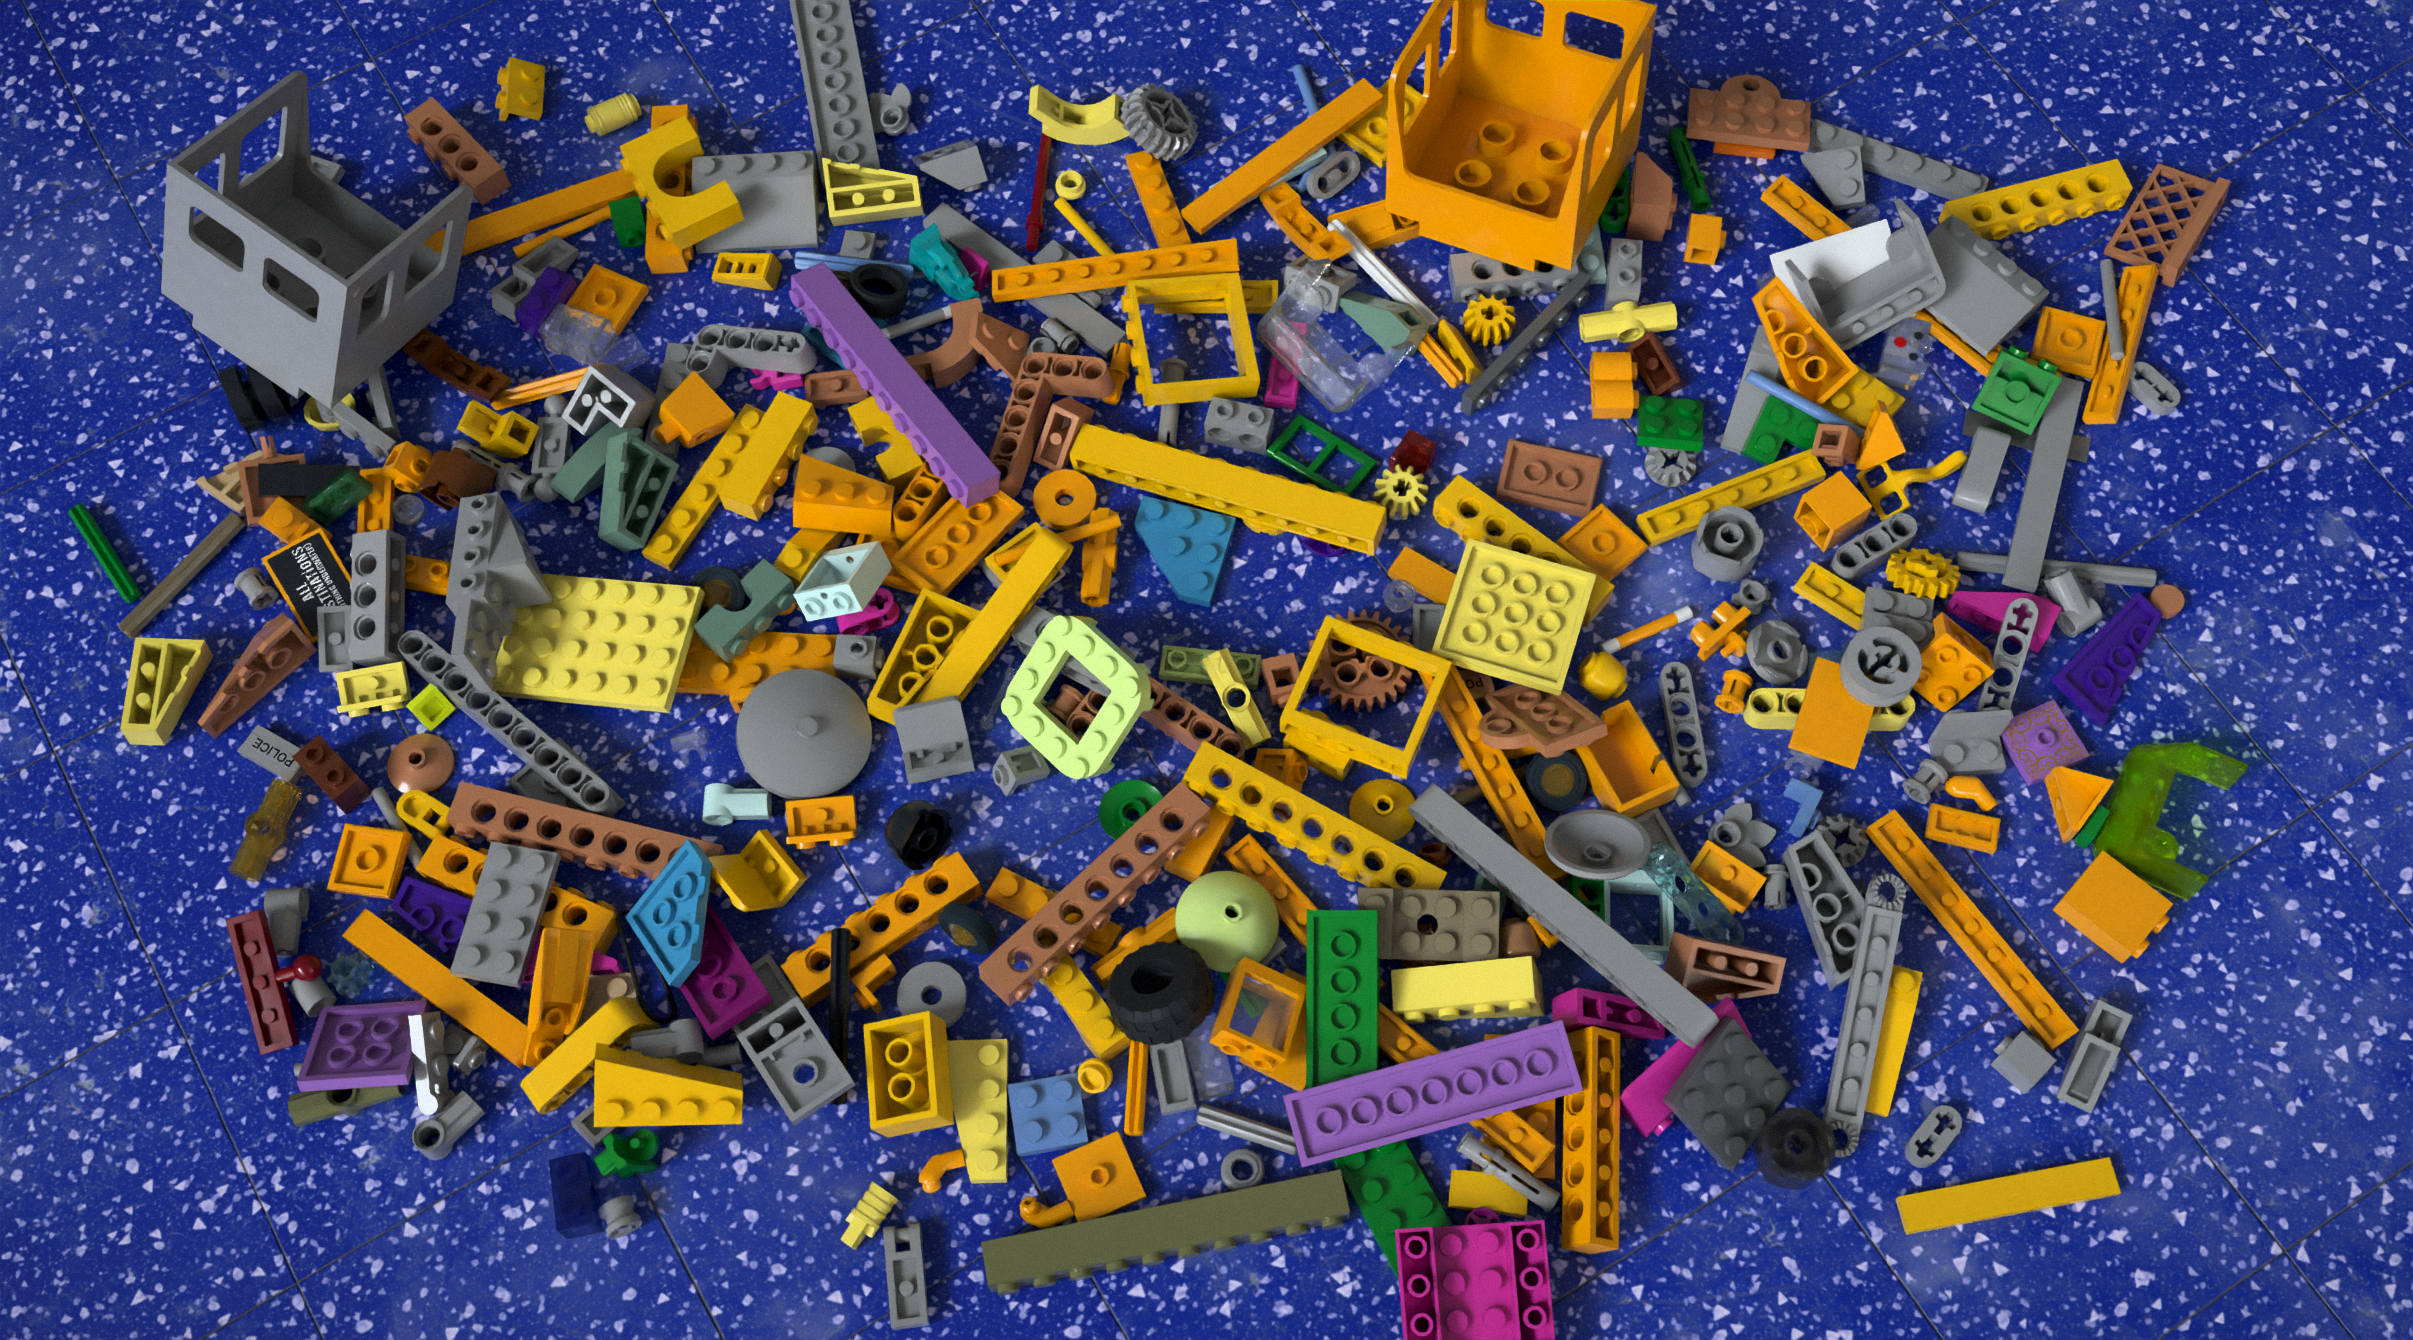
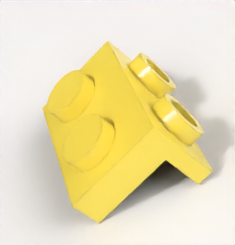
M405 661L335 673L341 706H337L338 713L348 711L349 718L370 714L369 707L380 705L382 712L403 708L402 701L412 700Z

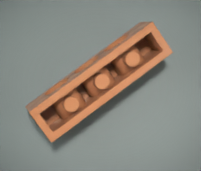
M433 97L404 116L409 127L406 133L417 146L422 144L424 146L423 150L433 163L439 161L442 165V171L451 181L456 179L460 183L458 186L463 184L470 186L473 189V197L482 206L511 186L503 167Z

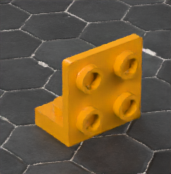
M1941 612L1932 620L1935 632L1934 639L1920 650L1922 670L1913 689L1940 711L1947 712L1995 672L1991 651L1945 613Z

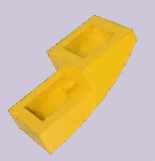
M1451 1171L1448 1207L1466 1211L1484 1207L1491 1209L1497 1214L1516 1218L1527 1216L1528 1198L1515 1191L1493 1174L1487 1176L1485 1173L1477 1171ZM1514 1177L1515 1179L1529 1187L1528 1183H1526L1520 1178Z

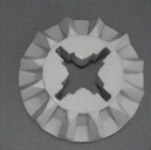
M1651 447L1645 457V469L1654 482L1666 487H1678L1686 484L1694 476L1697 467L1695 461L1696 454L1685 450ZM1673 457H1678L1677 466L1672 464L1663 469L1666 458L1670 460Z
M1841 813L1836 816H1826L1815 827L1814 831L1818 830L1842 867L1853 866L1865 856L1869 840H1867L1865 828L1861 827L1855 818L1844 817ZM1841 832H1848L1846 834V842L1850 845L1844 843L1837 850L1833 849L1836 845V838L1832 834L1839 836Z

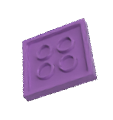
M428 1000L322 1007L297 1079L300 1092L409 1085L414 1063L408 1016L430 1012Z

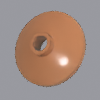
M428 733L412 735L401 741L391 752L387 762L388 778L392 785L403 794L410 790H420L428 795L442 788L450 779L455 765L454 753L449 744L437 735ZM422 756L418 764H412L416 758Z

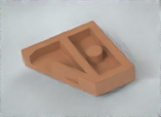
M978 311L971 316L968 343L986 358L995 371L1001 368L1012 380L1010 386L1014 387L1021 364L1028 355L1030 335Z

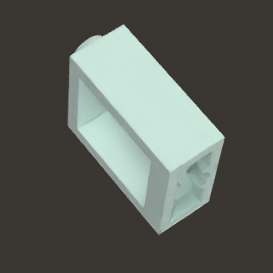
M879 540L825 551L793 595L807 622L860 612L867 606L892 569V566Z
M1637 870L1628 876L1604 881L1605 923L1609 926L1610 893L1659 896L1660 946L1632 945L1655 964H1664L1667 960L1674 931L1673 871Z

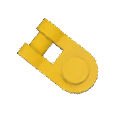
M410 790L399 798L396 810L398 815L408 825L423 833L432 841L436 834L447 837L445 833L451 826L446 819L450 810L448 806L420 790ZM436 813L441 817L433 826L428 821Z

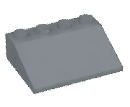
M814 150L692 158V195L726 180L739 201L744 220L695 243L697 254L818 247L819 169Z
M1953 214L1927 235L1945 279L1946 289L1940 299L1924 308L1984 357L2027 322L2050 293L2038 280L2030 277L2013 260L2005 257L1988 240L1980 237L1963 220L1958 219Z

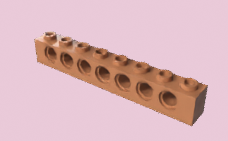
M460 781L446 818L454 828V832L462 837L473 839L475 835L486 837L490 843H510L521 847L556 852L561 857L560 861L571 863L573 859L584 861L586 866L596 870L604 871L608 867L618 870V873L625 877L637 879L640 875L651 878L652 882H654L687 839L698 843L707 858L727 855L723 845ZM496 812L492 820L482 822V818L486 813ZM520 820H529L523 829H514L516 823ZM555 827L561 828V832L556 837L547 838V833ZM588 835L594 836L593 841L589 845H579L583 837ZM617 844H627L626 849L622 853L612 854V849ZM653 851L660 852L659 857L655 861H644L648 853ZM710 878L709 892L715 894L718 884Z
M1182 782L1177 784L978 966L980 979L1009 1007L1017 1000L1019 1002L1024 1001L1035 988L1033 985L1043 976L1045 978L1050 977L1060 966L1059 961L1065 955L1076 953L1086 941L1085 937L1092 930L1098 931L1102 929L1110 920V914L1118 906L1123 908L1128 905L1135 897L1136 890L1144 882L1150 884L1160 874L1161 867L1168 860L1175 861L1184 852L1185 844L1193 837L1196 839L1200 838L1208 830L1211 808ZM1175 822L1180 824L1182 827L1178 830L1173 831L1167 829L1165 826L1168 823ZM1145 845H1153L1157 850L1153 853H1145L1141 848ZM1123 867L1133 871L1128 876H1120L1116 873L1119 868ZM1097 890L1108 894L1105 898L1099 900L1090 896L1091 893ZM1072 913L1083 917L1076 923H1070L1065 920L1066 916ZM1045 937H1053L1057 940L1054 945L1049 947L1039 943ZM1020 960H1026L1032 964L1028 969L1022 971L1013 967Z

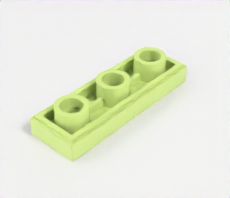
M1163 645L1159 679L1213 685L1202 660L1217 650ZM1230 652L1248 689L1258 690L1261 655Z

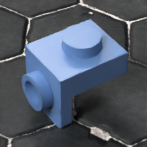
M1791 778L1783 793L1784 796L1801 803L1788 831L1800 838L1806 828L1814 829L1821 815V811L1817 810L1816 807L1823 791L1817 789L1810 781Z

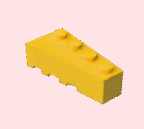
M923 588L867 699L868 714L895 725L894 709L914 703L981 611Z

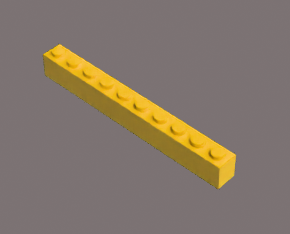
M1083 423L1069 454L1073 470L1372 556H1375L1387 525L1386 507H1382L1375 501L1367 500L1364 502L1351 498L1343 492L1332 493L1322 490L1314 484H1300L1290 481L1282 475L1272 476L1264 474L1250 466L1239 467L1229 464L1221 458H1207L1189 449L1182 451L1169 447L1160 441L1150 442L1140 439L1132 433L1122 434L1114 432L1099 424L1093 426Z

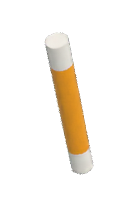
M1685 606L1600 644L1601 652L1607 651L1612 654L1693 618V613L1689 606Z

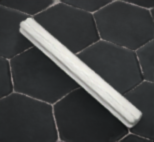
M1340 219L1333 220L1327 226L1328 231L1336 229L1353 245V250L1348 252V254L1396 302L1410 306L1430 325L1428 332L1438 325V317Z

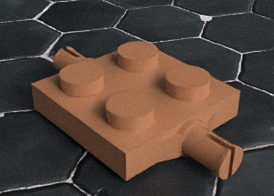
M268 435L269 448L267 447L266 437L262 436L259 438L263 452L262 456L254 460L237 462L249 527L259 526L258 521L277 499L258 497V463L306 464L304 453L293 455L276 454L273 435ZM282 498L309 518L316 517L314 505L309 502L310 498ZM279 539V544H285L284 541Z

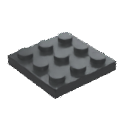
M1723 1016L1663 1098V1101L1721 1167L1733 1171L1787 1095L1791 1085L1733 1018Z

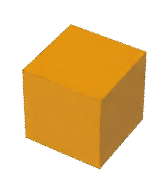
M1840 470L1802 495L1793 518L1822 552L1825 553L1862 529L1872 505Z

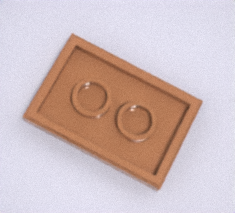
M1508 439L1495 499L1584 518L1592 511L1603 459Z

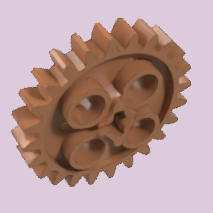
M1362 609L1360 617H1355L1352 610L1348 611V619L1346 620L1350 621L1354 626L1365 630H1377L1384 637L1394 641L1402 640L1409 642V636L1399 637L1402 629L1400 625L1392 629L1390 628V617L1380 622L1379 612L1377 611L1372 618H1367L1365 609ZM1337 613L1336 616H1335V618H1336V617H1341V618H1342V616H1341L1340 614H1338V613ZM1319 629L1315 630V638L1318 635ZM1329 638L1313 674L1314 676L1311 679V685H1321L1319 688L1320 697L1328 693L1330 694V705L1340 700L1342 711L1349 704H1353L1355 713L1359 712L1361 705H1365L1368 712L1371 713L1373 703H1377L1384 709L1386 704L1385 698L1393 702L1397 701L1396 691L1401 693L1406 691L1405 682H1411L1412 673L1409 670L1413 669ZM1310 640V641H1309V649H1310V650H1311V648H1312L1313 643H1314L1315 640ZM1338 645H1343L1347 647L1348 650L1345 652H1337L1333 648ZM1381 669L1388 674L1383 677L1375 676L1372 672L1374 670ZM1343 675H1350L1355 680L1344 682L1339 678Z

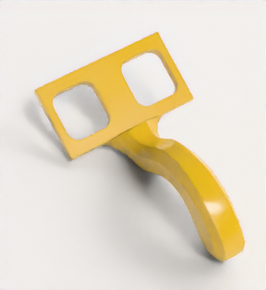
M1958 450L1934 466L1909 468L1901 471L1891 470L1887 461H1884L1859 472L1856 476L1881 521H1884L1892 515L1901 513L1912 506L1904 492L1908 484L1912 482H1931L1944 478L1959 469L1967 461V456L1963 450ZM1881 465L1887 474V479L1875 488H1870L1865 475ZM1897 492L1902 501V506L1891 514L1886 515L1880 505V501L1891 493Z

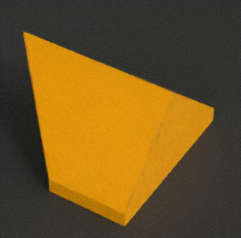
M1877 400L1861 437L1862 441L1855 464L1856 469L1861 471L1906 452L1899 428L1883 401Z
M2062 766L2054 767L2044 781L2063 843L2070 842L2077 834L2114 780Z

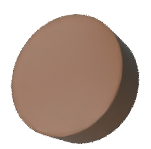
M2168 584L2159 585L2154 588L2147 599L2163 614L2162 619L2175 617L2185 603L2182 592Z

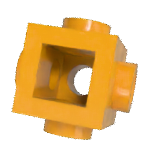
M408 441L393 447L380 473L393 480V484L398 489L414 493L423 489H418V484L432 458V454L422 446L413 445Z

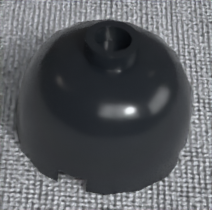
M911 800L902 804L890 816L885 828L884 839L890 854L910 870L926 868L922 864L927 863L930 858L935 862L942 856L953 835V828L949 826V819L952 820L951 815L938 805L925 800Z

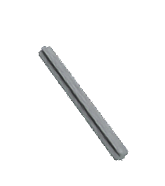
M1960 551L1956 556V566H1959V570L2004 574L2008 556ZM2044 559L2040 577L2046 578L2045 576L2054 570L2065 566H2072L2079 581L2154 587L2157 578L2156 571L2147 568Z

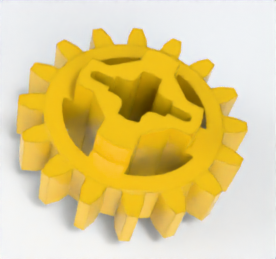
M1911 548L1910 552L1899 549L1898 554L1892 553L1890 559H1888L1885 574H1888L1887 581L1894 582V588H1901L1905 594L1916 593L1917 598L1924 597L1935 600L1936 595L1947 598L1948 593L1954 594L1958 587L1961 573L1958 572L1959 566L1951 565L1953 560L1945 559L1941 556V553L1933 555L1929 553L1928 549Z

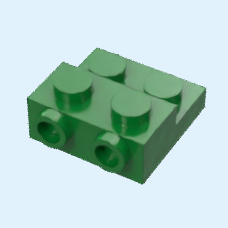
M2011 345L2009 349L2002 346L1971 408L2031 435L2060 384L2062 373L2057 371L2059 366L2050 360L2041 358L2038 363L2027 358L2029 352L2019 346Z

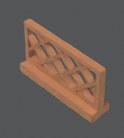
M2157 163L2107 244L2103 255L2133 266L2156 264L2159 270L2158 275L2163 277L2161 284L2173 288L2226 201L2231 181L2219 177L2216 183ZM2161 175L2172 179L2174 184L2160 188L2157 179ZM2197 188L2205 191V193L2201 196L2190 198L2186 189ZM2179 192L2182 201L2169 204L2164 195ZM2157 197L2161 206L2147 209L2143 201ZM2187 208L2191 216L2177 220L2173 211ZM2165 213L2170 222L2155 225L2151 216ZM2144 218L2148 227L2134 231L2130 222ZM2174 229L2177 238L2164 242L2160 232ZM2153 235L2157 244L2142 247L2138 238ZM2131 240L2135 249L2124 251L2116 248V245ZM2161 251L2164 260L2162 264L2148 260L2146 254Z

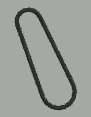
M621 910L617 914L616 924L639 1005L651 1020L662 1024L670 1023L676 1016V1003L666 979L657 966L656 969L671 1005V1015L668 1018H659L652 1014L644 1003L621 921L622 916L627 915L630 910Z

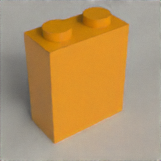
M2102 850L2053 908V911L2122 964L2131 955L2137 959L2150 944L2145 938L2151 931L2158 934L2167 924L2170 917L2166 915V912L2173 903Z

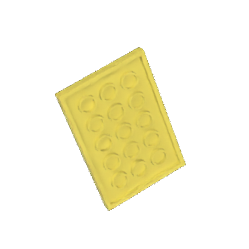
M542 574L553 597L552 602L516 608L517 617L513 621L512 634L503 637L496 658L497 675L493 679L492 690L504 697L670 713L705 592L700 587Z

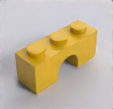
M873 396L848 407L852 425L865 447L877 442L891 444L888 450L875 456L879 472L886 484L895 487L894 496L905 491L926 459L914 451L911 441L904 433H900L896 429L892 418L886 411L880 410Z

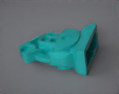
M935 223L910 240L909 264L914 266V270L918 272L923 271L924 275L933 285L938 283L943 291L953 299L965 301L980 297L979 292L972 288L975 283L970 278L964 264L954 248L941 239L939 228Z

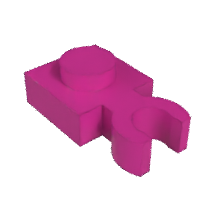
M751 368L755 376H760L759 378L750 379V383L755 390H763L770 384L775 391L805 386V374Z

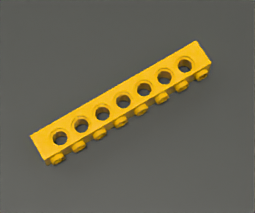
M1204 740L1183 776L1182 783L1200 799L1206 798L1215 803L1216 808L1224 814L1230 816L1235 814L1243 818L1250 828L1258 832L1266 831L1276 836V840L1281 845L1290 849L1296 847L1307 853L1308 859L1312 862L1331 866L1338 870V875L1347 881H1358L1368 888L1439 890L1447 872ZM1222 776L1228 781L1229 786L1224 788L1218 787L1214 784L1212 778ZM1246 792L1255 794L1259 799V803H1247L1242 794ZM1273 810H1285L1289 815V820L1281 821L1277 819L1273 814ZM1306 825L1314 826L1319 831V836H1308L1303 827ZM1334 843H1345L1349 847L1350 853H1339L1335 849ZM1365 859H1375L1380 866V870H1370L1365 864ZM1395 875L1406 876L1410 882V887L1400 886L1396 882Z

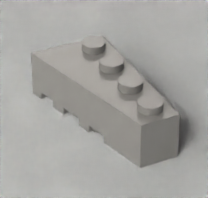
M1816 830L1787 847L1782 857L1829 990L1832 991L1850 980L1865 900L1820 832Z

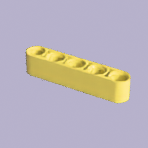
M1756 689L1751 693L1744 707L1743 717L1745 722L1757 729H1794L1798 713L1791 711L1788 706L1793 705L1800 709L1806 689ZM1908 694L1905 699L1895 705L1874 707L1867 731H1899L1904 728L1915 711L1916 704L1913 697ZM1754 705H1762L1768 712H1760ZM1890 707L1898 708L1903 715L1895 714Z

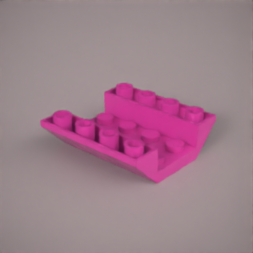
M1544 1220L1395 1229L1403 1340H1555Z

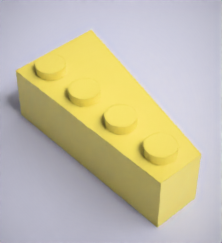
M1532 956L1391 970L1393 1012L1407 1024H1419L1425 1022V1020L1435 1019L1451 1021L1470 1018L1545 1016L1542 976Z

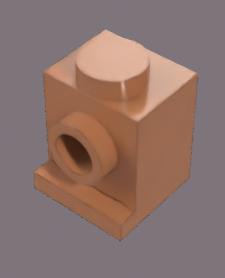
M1818 423L1811 454L1813 456H1821L1824 462L1831 466L1841 467L1847 464H1856L1862 440L1850 426Z
M1294 652L1261 660V676L1264 680L1271 706L1279 704L1280 708H1285L1300 675ZM1279 684H1285V685H1286V686H1282V687H1278V688H1277V686H1278Z

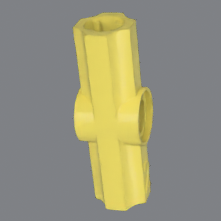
M1625 301L1615 305L1609 311L1579 315L1578 320L1580 337L1584 343L1618 338L1623 343L1637 341L1650 331L1674 330L1678 324L1676 307L1672 301L1638 306L1633 301Z
M1229 649L1218 650L1204 658L1202 663L1238 735L1243 738L1246 751L1270 740L1272 736ZM1233 691H1242L1246 695L1245 703L1241 707H1231L1228 703L1229 695Z

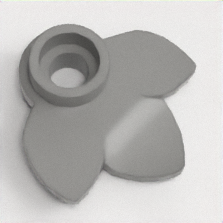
M899 83L895 87L891 96L882 93L871 94L870 110L874 134L886 132L888 135L896 136L903 133L909 126L910 116L908 110L912 103V96L909 89L903 83Z
M1750 803L1735 804L1726 810L1722 821L1712 825L1708 832V839L1750 867H1763L1766 864V859L1761 850L1772 841L1776 830L1765 823L1751 820L1752 808ZM1719 835H1727L1731 842H1722L1719 839Z

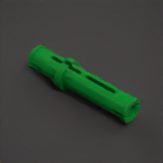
M1684 128L1673 129L1668 133L1667 139L1670 142L1683 178L1681 181L1682 187L1689 194L1693 210L1695 212L1705 211L1712 205V200L1705 186V174L1699 170L1689 140L1686 138V130Z

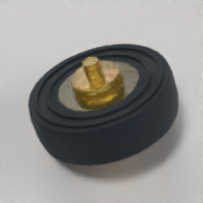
M710 566L702 569L693 577L689 586L700 587L705 592L698 615L699 619L717 603L731 612L745 609L748 597L741 583L742 577L737 572L724 566Z
M1567 751L1561 756L1546 758L1541 753L1538 754L1529 763L1525 773V787L1530 798L1538 806L1552 811H1561L1574 806L1582 798L1587 786V775L1583 764L1575 755Z
M949 902L939 914V925L954 940V945L958 947L960 945L973 953L985 955L993 948L998 939L996 930L982 916L983 914L979 910L975 911L959 902Z

